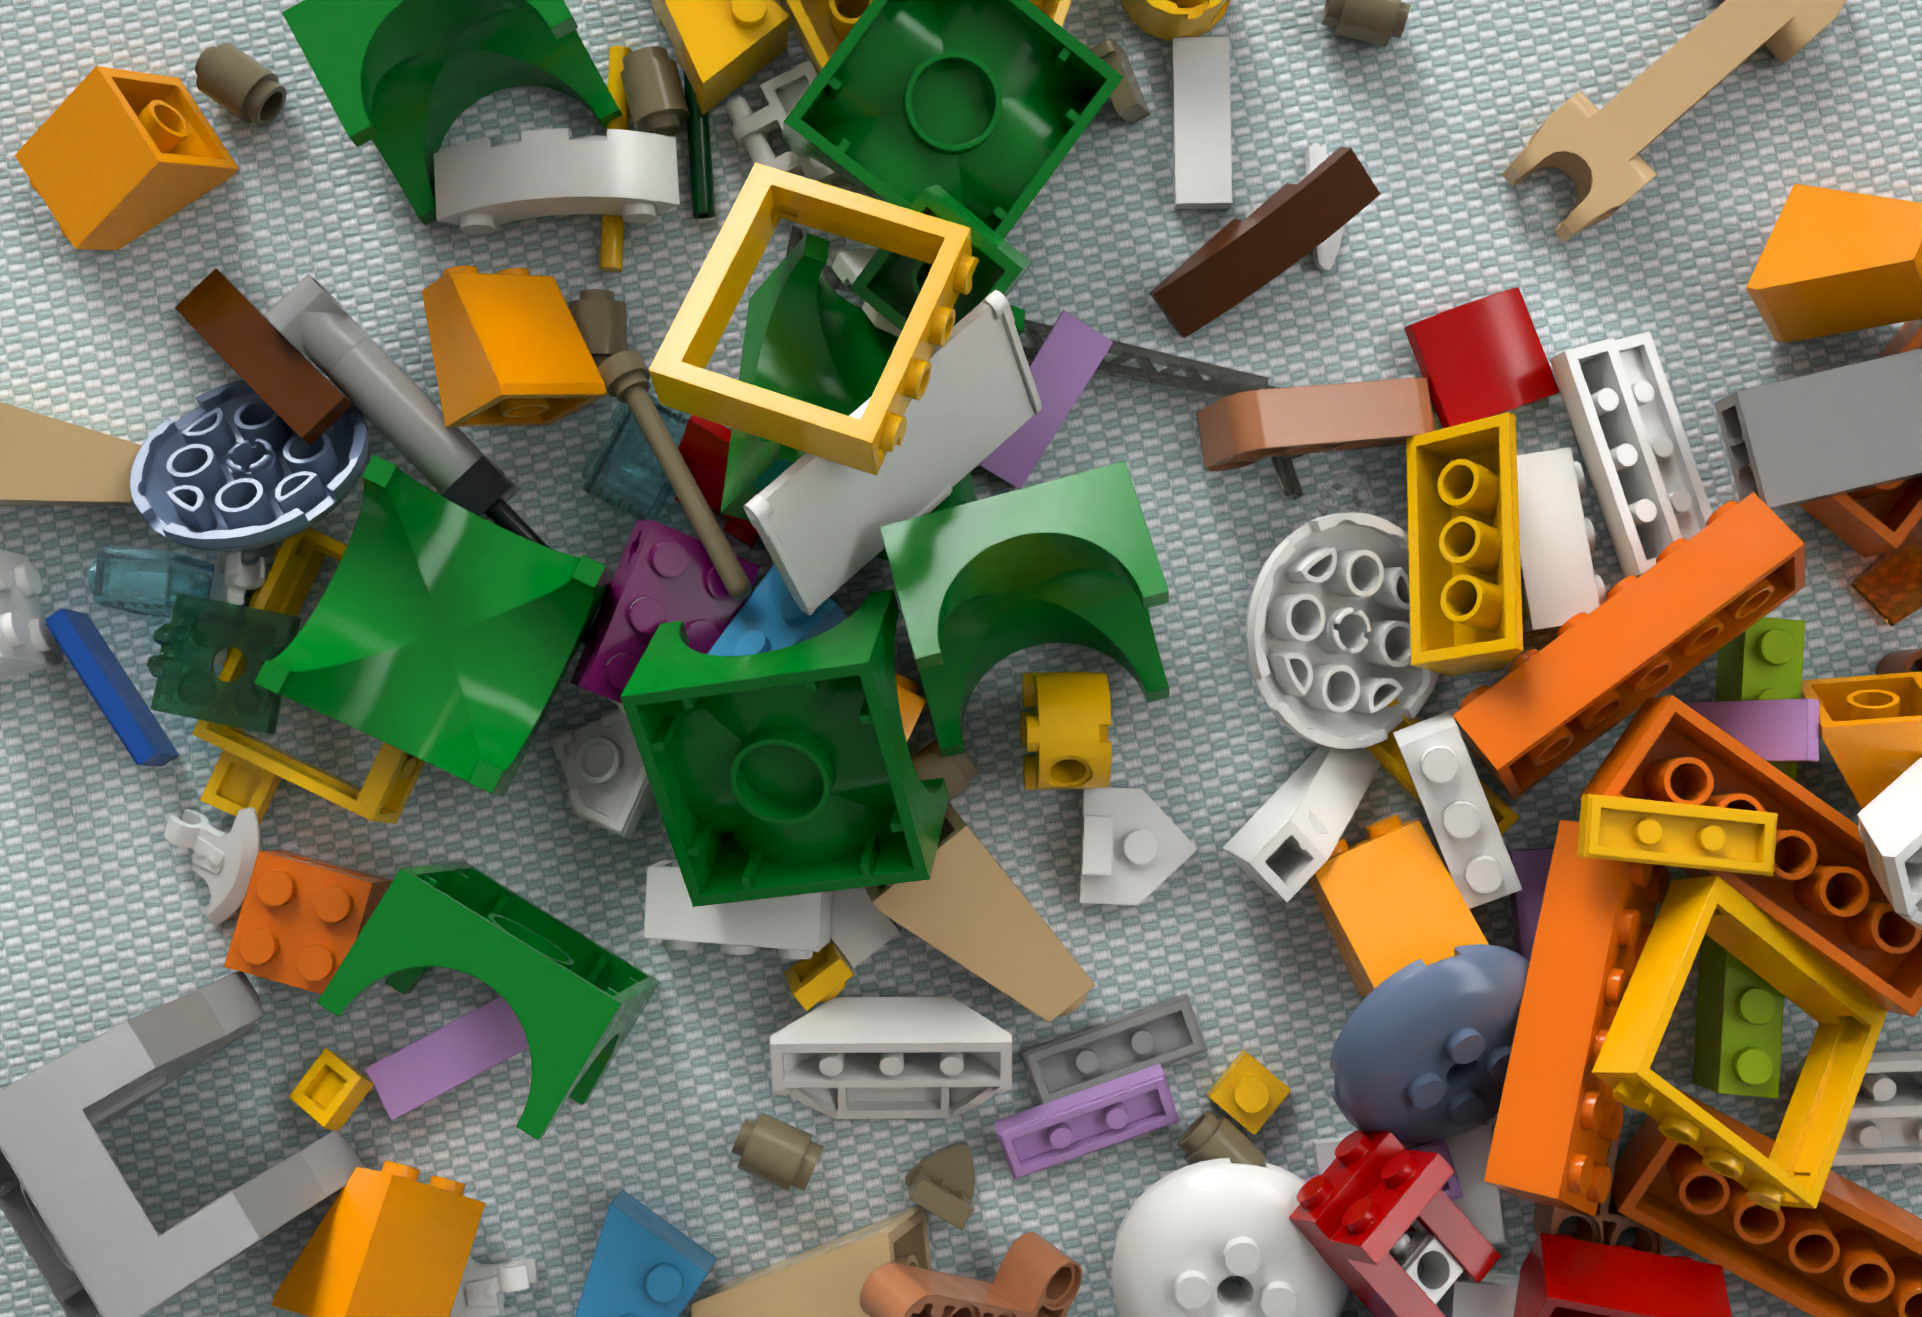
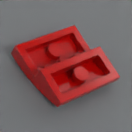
M1519 287L1463 304L1404 328L1423 378H1427L1429 394L1443 429L1503 414L1547 400L1560 393Z

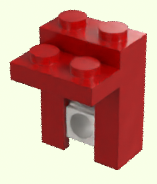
M1361 1130L1349 1134L1337 1146L1335 1150L1336 1159L1324 1173L1310 1179L1299 1190L1296 1199L1300 1204L1290 1215L1289 1219L1374 1317H1446L1436 1304L1458 1276L1464 1272L1472 1282L1480 1283L1501 1255L1441 1189L1455 1171L1439 1153L1406 1150L1398 1139L1388 1131L1363 1133ZM1423 1257L1424 1271L1422 1276L1418 1278L1417 1266L1420 1258Z

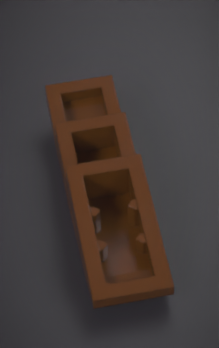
M1339 147L1298 184L1286 183L1245 220L1233 219L1149 294L1179 336L1186 338L1282 274L1338 231L1381 194L1352 148Z
M215 268L175 307L223 360L309 445H312L353 405L218 269Z

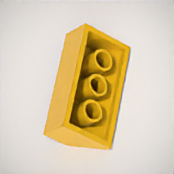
M1510 412L1406 438L1412 666L1447 676H1458L1503 669L1523 651L1516 417Z

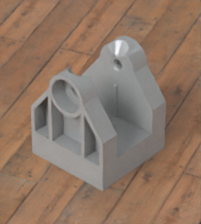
M234 972L197 991L128 1019L0 1090V1208L66 1317H145L347 1185V1181L356 1167L365 1168L352 1146L337 1130H334L234 1190H228L158 1234L95 1130L126 1113L200 1063L255 1029L254 1023L266 1015L257 992L244 972Z

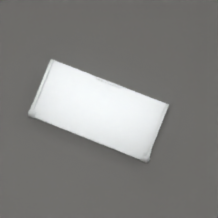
M994 290L978 306L955 324L950 338L944 347L936 345L929 360L932 368L927 389L921 400L911 399L904 415L907 418V426L901 446L895 445L892 453L887 452L877 476L805 453L743 506L747 517L759 533L793 600L807 615L810 616L816 608L885 548L880 526L930 513L952 493V488L1032 416L1042 410V402L1014 323L1015 319L1010 304L1001 292ZM871 397L849 416L861 420Z

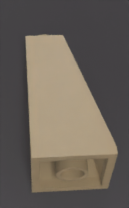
M0 402V506H136L130 490V475L135 457L142 445Z
M949 802L930 880L864 887L871 902L879 912L1049 1023L1059 1015L1065 1016L1078 1009L1085 1001L1087 992L1096 986Z
M921 1206L912 1207L718 1286L690 1304L691 1311L688 1317H870L860 1306V1293L863 1284L874 1270L886 1263H899L932 1270L926 1209Z

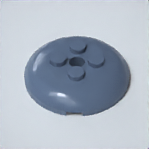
M243 379L234 381L196 397L199 407L184 415L175 423L167 417L152 431L139 449L132 465L130 490L132 499L146 523L156 532L177 544L208 551H242L271 545L310 528L332 512L343 501L356 484L366 464L369 448L368 426L363 413L353 404L312 445H309Z
M1486 944L1463 945L1454 947L1453 957L1440 960L1428 966L1420 958L1395 972L1379 984L1348 1018L1335 1042L1329 1066L1335 1073V1090L1331 1091V1094L1348 1122L1363 1133L1373 1131L1391 1132L1401 1144H1426L1465 1133L1495 1116L1500 1106L1530 962L1517 952L1504 947Z

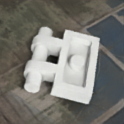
M811 60L759 85L768 106L753 113L745 97L734 99L727 104L726 110L733 122L731 132L738 146L746 148L754 164L756 162L795 175L802 172L805 178L825 184L842 177L822 163L804 155L799 156L791 149L775 157L765 137L769 132L780 128L781 132L783 131L784 120L818 74Z

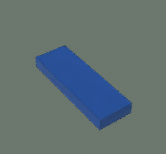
M61 608L46 618V627L135 763L143 766H164L178 757L179 753L88 614Z

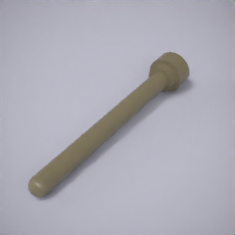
M624 350L610 356L598 368L605 382L608 394L612 397H617L621 403H627L729 595L736 600L746 599L752 590L751 583L648 394L650 389L648 381L650 373L641 354L637 350Z

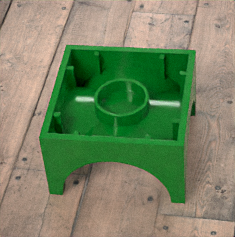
M304 0L282 12L348 137L357 147L370 140L373 141L408 198L416 215L425 226L437 220L433 154L439 152L443 139L455 120L481 98L506 88L541 86L563 92L581 102L596 116L603 128H606L613 119L623 116L576 31L578 26L564 0Z
M872 0L784 120L781 142L797 155L810 157L832 169L870 197L907 209L911 207L924 188L939 185L1004 239L1124 77L1029 0Z
M806 233L749 299L738 380L849 416L872 397L899 337L875 327L861 308L844 299L829 285L822 269L827 263L830 241ZM1010 305L1015 319L1014 323L1018 335H1020L1024 331L1026 310ZM732 428L721 513L750 521L743 506L806 452ZM971 472L952 488V493L930 513L977 501L973 491ZM885 548L875 556L889 561Z
M373 454L362 475L364 492L359 515L347 548L331 582L298 635L277 657L265 660L254 683L411 754L486 792L505 797L610 586L607 568L605 565L585 555H582V557L568 555L506 530L449 501L411 478L397 465Z
M1125 461L880 526L942 757L965 752L963 718L969 698L982 677L1002 659L1030 646L1045 643H1072L1093 648L1113 658L1131 674L1143 692L1147 703L1169 697V685L1159 655L1148 608L1169 603V590Z
M894 589L869 593L865 602L855 613L837 626L818 636L782 649L752 655L716 656L700 653L688 647L689 639L683 620L659 624L620 698L693 907L930 880L949 801V794L944 778L919 779L907 746L899 708L895 672V633L899 608Z
M464 861L400 868L317 1004L340 1017L346 1015L354 1003L366 991L387 978L384 982L385 984L405 995L411 993L422 977L435 966L459 970L483 981L505 999L518 1017L525 1032L530 1049L532 1075L528 1100L516 1127L539 1140L545 1135L568 1097L581 1105L587 1103L660 981Z

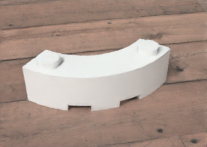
M569 128L521 131V141H505L494 144L491 147V140L487 137L459 143L433 154L437 221L460 225V231L466 234H490L495 231L496 226L518 220L572 214L622 216L623 221L627 223L646 224L656 221L657 214L680 205L675 137L640 131L607 129L606 136L591 135L570 139Z

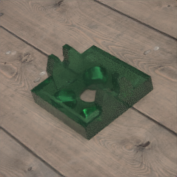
M177 593L171 623L162 625L154 632L153 640L161 645L159 655L148 657L147 667L152 676L158 677L150 710L275 734L283 696L255 684L254 681L265 660L277 657L298 635L301 618ZM227 647L239 649L246 658V669L243 675L232 682H225L219 679L213 668L216 655Z

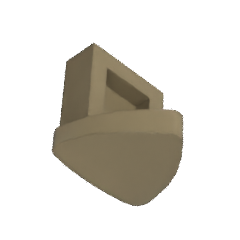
M1109 39L1090 49L1124 77L1110 95L1116 113L1130 125L1151 115L1128 57L1122 47L1113 39Z
M964 1141L947 1145L932 1152L917 1163L905 1177V1183L909 1187V1197L912 1202L961 1231L974 1211L972 1199L975 1183L970 1147Z

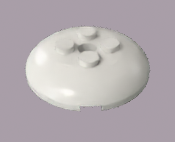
M1355 512L1335 513L1307 522L1293 531L1274 549L1264 563L1252 589L1246 617V649L1252 676L1260 695L1272 713L1299 737L1320 746L1337 749H1358L1378 744L1388 739L1387 734L1404 721L1403 714L1407 719H1413L1428 700L1438 679L1439 673L1411 665L1408 534L1400 527L1378 516ZM1335 624H1338V630L1334 629ZM1395 698L1400 703L1394 706L1387 707V705L1391 703Z
M1219 1158L1201 1161L1178 1169L1158 1180L1136 1200L1127 1212L1116 1235L1111 1279L1115 1302L1121 1317H1340L1346 1304L1349 1288L1289 1219L1290 1215L1300 1204L1296 1199L1297 1194L1307 1182L1295 1174L1269 1163H1265V1167L1251 1164L1231 1163L1230 1158ZM1230 1276L1243 1277V1284L1241 1286L1238 1283L1225 1284L1222 1281Z

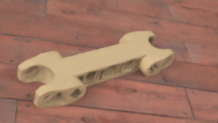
M1723 0L1724 2L1602 109L1599 110L1581 90L1575 93L1546 118L1540 128L1531 136L1524 150L1502 173V176L1512 187L1515 184L1521 183L1533 172L1543 168L1561 170L1572 179L1577 192L1575 207L1557 225V228L1553 230L1563 243L1567 242L1584 229L1608 219L1658 175L1639 153L1758 49L1765 45L1784 65L1836 19L1847 0Z

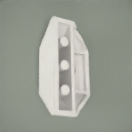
M1921 757L1857 814L1859 821L1858 832L1865 845L1870 870L1894 911L1919 930H1922Z
M952 996L834 997L770 1036L772 1091L783 1096L790 1094L802 1104L834 1119L954 1118L981 1105L995 1093L1001 1095L1012 1089V1034Z

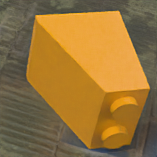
M96 66L14 155L29 177L32 188L42 197L59 223L62 234L72 243L75 249L118 251L232 177L239 170V167L180 78Z
M1794 183L1746 286L1774 340L1788 343L1922 319V203Z
M463 265L445 269L442 272L441 278L422 290L445 427L549 426L607 395L605 382L553 276L530 275L529 270L526 268H509L498 271L495 274L478 273V269L475 266Z
M1922 671L1802 680L1801 699L1819 700V734L1858 804L1863 809L1922 757Z
M1394 814L1366 826L1365 829L1368 837L1348 845L1344 837L1340 838L1329 859L1308 880L1359 995L1367 997L1369 993L1392 974L1420 958L1428 966L1440 960L1453 957L1454 947L1473 944L1489 945L1420 820H1405L1401 822L1398 814Z
M384 1161L381 1171L356 1167L348 1179L347 1185L343 1187L276 1291L271 1306L309 1317H450L486 1203L463 1196L466 1185L457 1181L431 1175L428 1185L418 1182L420 1170L403 1164Z

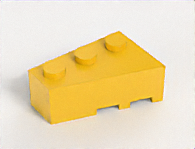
M650 0L659 22L663 23L671 40L675 57L681 69H684L694 90L696 102L702 115L706 114L787 50L790 15L775 0Z

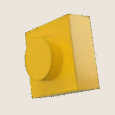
M223 750L200 801L233 816H237L239 810L253 807L257 811L258 823L261 824L282 778Z
M832 939L819 952H813L812 958L799 960L784 971L792 995L806 1011L818 1002L825 1003L836 997L845 987L846 981L854 975L847 959Z
M325 1048L288 1097L321 1126L330 1131L337 1130L339 1132L373 1087L374 1083L340 1054Z
M1243 1049L1207 1092V1096L1255 1136L1291 1092V1089Z

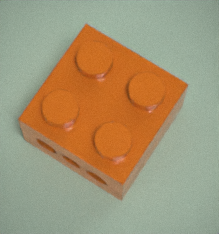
M283 849L258 851L224 967L323 994L393 880Z

